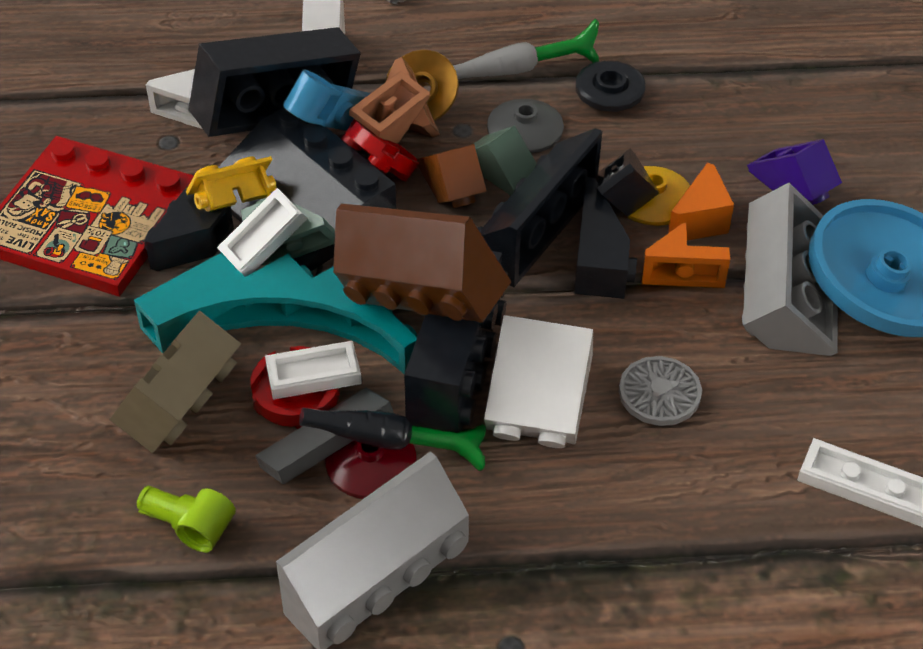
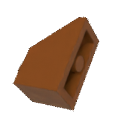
M474 144L418 158L417 160L420 162L418 167L438 203L451 201L453 208L475 203V194L487 191Z

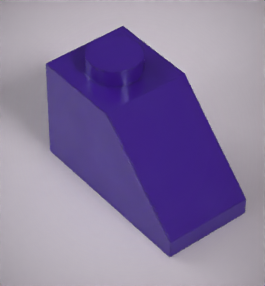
M824 139L774 149L747 165L749 172L772 191L790 183L812 205L829 198L828 191L842 183Z

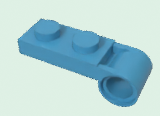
M303 70L283 106L290 113L308 123L347 131L354 120L349 115L350 109L370 93L330 84L317 74Z

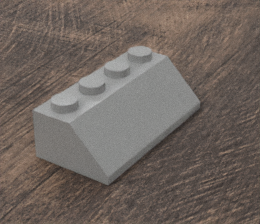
M790 183L749 203L742 322L746 331L759 339L769 349L832 356L838 353V306L820 288L812 273L808 256L811 237L823 215Z
M431 451L276 561L283 613L316 649H327L332 644H340L347 640L357 625L372 614L378 615L384 612L391 605L394 597L409 586L415 587L421 584L435 566L446 558L453 559L458 556L469 542V514L438 458Z

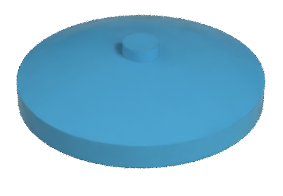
M876 199L853 200L837 205L829 210L819 221L811 237L808 250L810 267L820 288L842 311L871 328L903 337H923V213L902 204Z

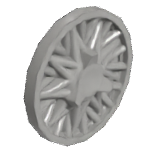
M663 356L644 357L631 363L622 373L618 390L621 403L632 416L644 423L658 426L675 425L689 419L699 408L702 395L700 380L694 371L676 359Z

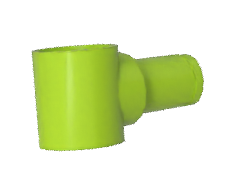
M148 485L143 488L137 500V509H140L138 511L140 514L170 523L177 537L185 545L203 553H208L214 548L236 514L234 504L226 496L207 488L201 489L196 497L188 494L179 497Z

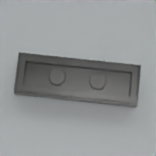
M366 387L328 410H369L394 413L390 401ZM302 426L255 456L262 470L281 484H286L353 440L321 429Z

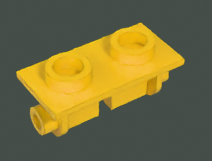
M250 156L223 168H218L217 165L204 167L195 173L186 190V194H194L196 207L198 209H205L207 212L235 205L237 200L233 190L236 189L242 203L266 198L271 192L276 190L274 177L272 175L267 176L265 172L272 158L270 156L256 160L255 157Z

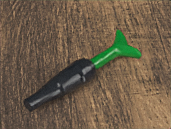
M302 408L300 413V426L321 429L362 444L389 450H401L409 443L452 450L470 462L478 471H482L485 467V456L479 448L486 434V426L484 424L464 432L453 433L412 426L405 416L390 412L369 410L325 411Z

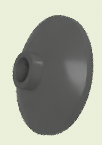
M514 99L504 102L490 113L487 122L488 134L515 125L531 154L545 151L557 144L562 137L564 128L563 119L555 108L534 99Z

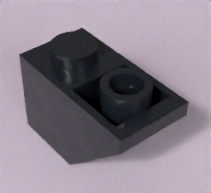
M187 186L177 200H173L169 204L166 214L155 227L148 231L145 237L144 247L147 250L150 269L161 271L215 256L219 250L217 247L234 230L231 206L209 212L205 209H198L194 201V194H186Z

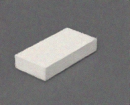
M277 188L217 248L246 277L255 272L308 218Z
M353 341L265 356L273 400L362 384Z

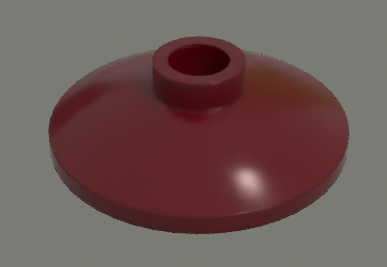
M352 441L325 458V466L328 477L335 487L349 496L364 499L415 463L417 457L415 447L410 443L401 450H389Z

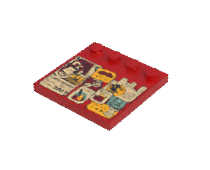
M55 136L0 204V260L120 297L148 258L147 250L144 247L148 231L159 223L166 214L169 204L173 200H177L184 189L189 186L194 175Z

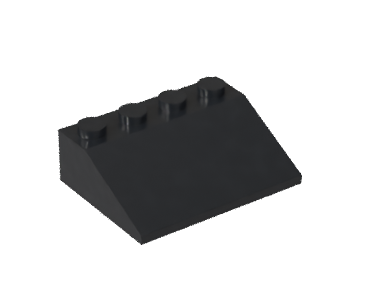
M284 107L263 118L218 166V168L231 166L238 160L250 156L255 157L256 160L271 156L272 161L265 172L267 176L272 175L274 177L276 189L278 188L292 203L323 217L334 229L336 209L341 203L396 209V185L393 181L327 127L308 123L296 117ZM236 189L233 190L237 202L231 206L232 215L242 223L241 209L252 206L261 199L242 203ZM335 244L294 258V260L300 266L305 265L312 271L334 257Z

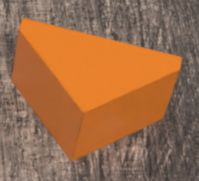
M707 162L673 208L668 233L683 223H686L687 241L729 233L734 203L715 165Z

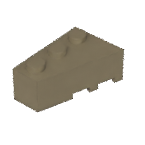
M199 310L173 340L167 350L154 362L146 375L135 384L109 420L151 453L163 441L171 446L188 425L182 420L187 411L190 409L197 414L213 394V392L206 388L215 378L221 383L237 364V361L231 356L241 343Z

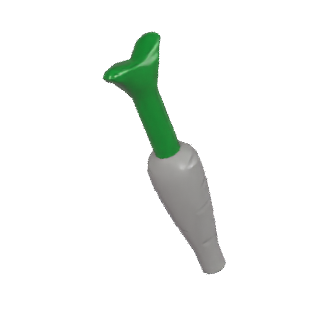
M595 18L586 29L570 40L534 47L528 42L516 43L453 66L457 72L458 79L524 73L533 70L538 61L573 53L586 57L592 63L599 62V55L593 47L598 34L599 22Z

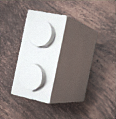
M507 315L503 316L484 417L486 428L493 431V436L511 441L520 440V435L538 438L539 444L552 448H564L565 443L576 444L593 356V329Z

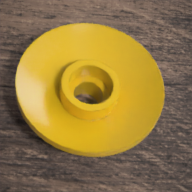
M644 166L659 194L628 216V218L645 225L660 226L670 224L671 211L690 187V184L680 174L667 168Z

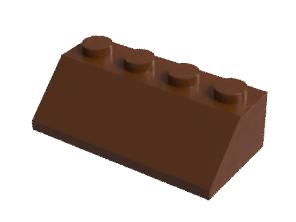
M342 203L336 209L333 272L344 286L343 291L345 295L357 304L378 305L390 310L402 309L414 311L421 315L433 314L449 317L457 321L464 319L483 323L511 283V280L471 217Z

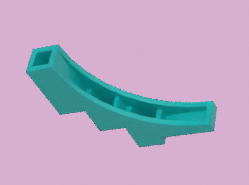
M221 252L134 299L140 329L162 353L167 350L173 340L199 310L224 330L253 326H295L325 331L355 341L381 355L403 374H405L418 337L416 331L410 325H404L393 314L392 310L378 305H360L350 300L343 291L344 286L333 272L334 266L313 277L311 271L305 265L300 266L289 254L280 257L245 277Z

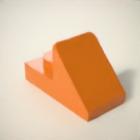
M683 223L645 250L641 283L644 285L725 288L730 264V248L687 246L686 223Z

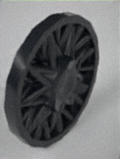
M603 60L591 63L581 69L576 77V93L581 101L592 108L601 111L619 112L631 109L640 103L645 95V79L640 71L629 64Z

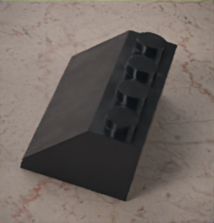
M594 128L558 142L548 155L544 154L539 158L532 173L527 178H522L518 182L514 193L509 199L498 204L492 218L485 226L478 227L490 249L502 253L501 266L505 272H508V277L511 280L509 286L515 287L582 208L586 177H593L598 182L603 131Z

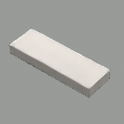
M813 438L797 481L923 527V477Z

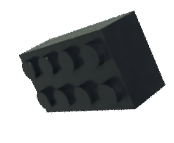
M339 27L199 43L188 110L208 137L252 131L263 118L284 107L283 104L303 70L317 74L330 84L352 89L361 53Z
M492 251L501 265L502 253ZM499 299L483 323L464 319L457 321L449 317L433 314L425 315L404 374L405 417L412 426L453 433L461 432L463 425L471 426L476 406V400L472 399L474 390L482 391L486 376V365H483L484 358H492L497 338V333L493 332L495 325L502 326L503 316L506 312V301Z

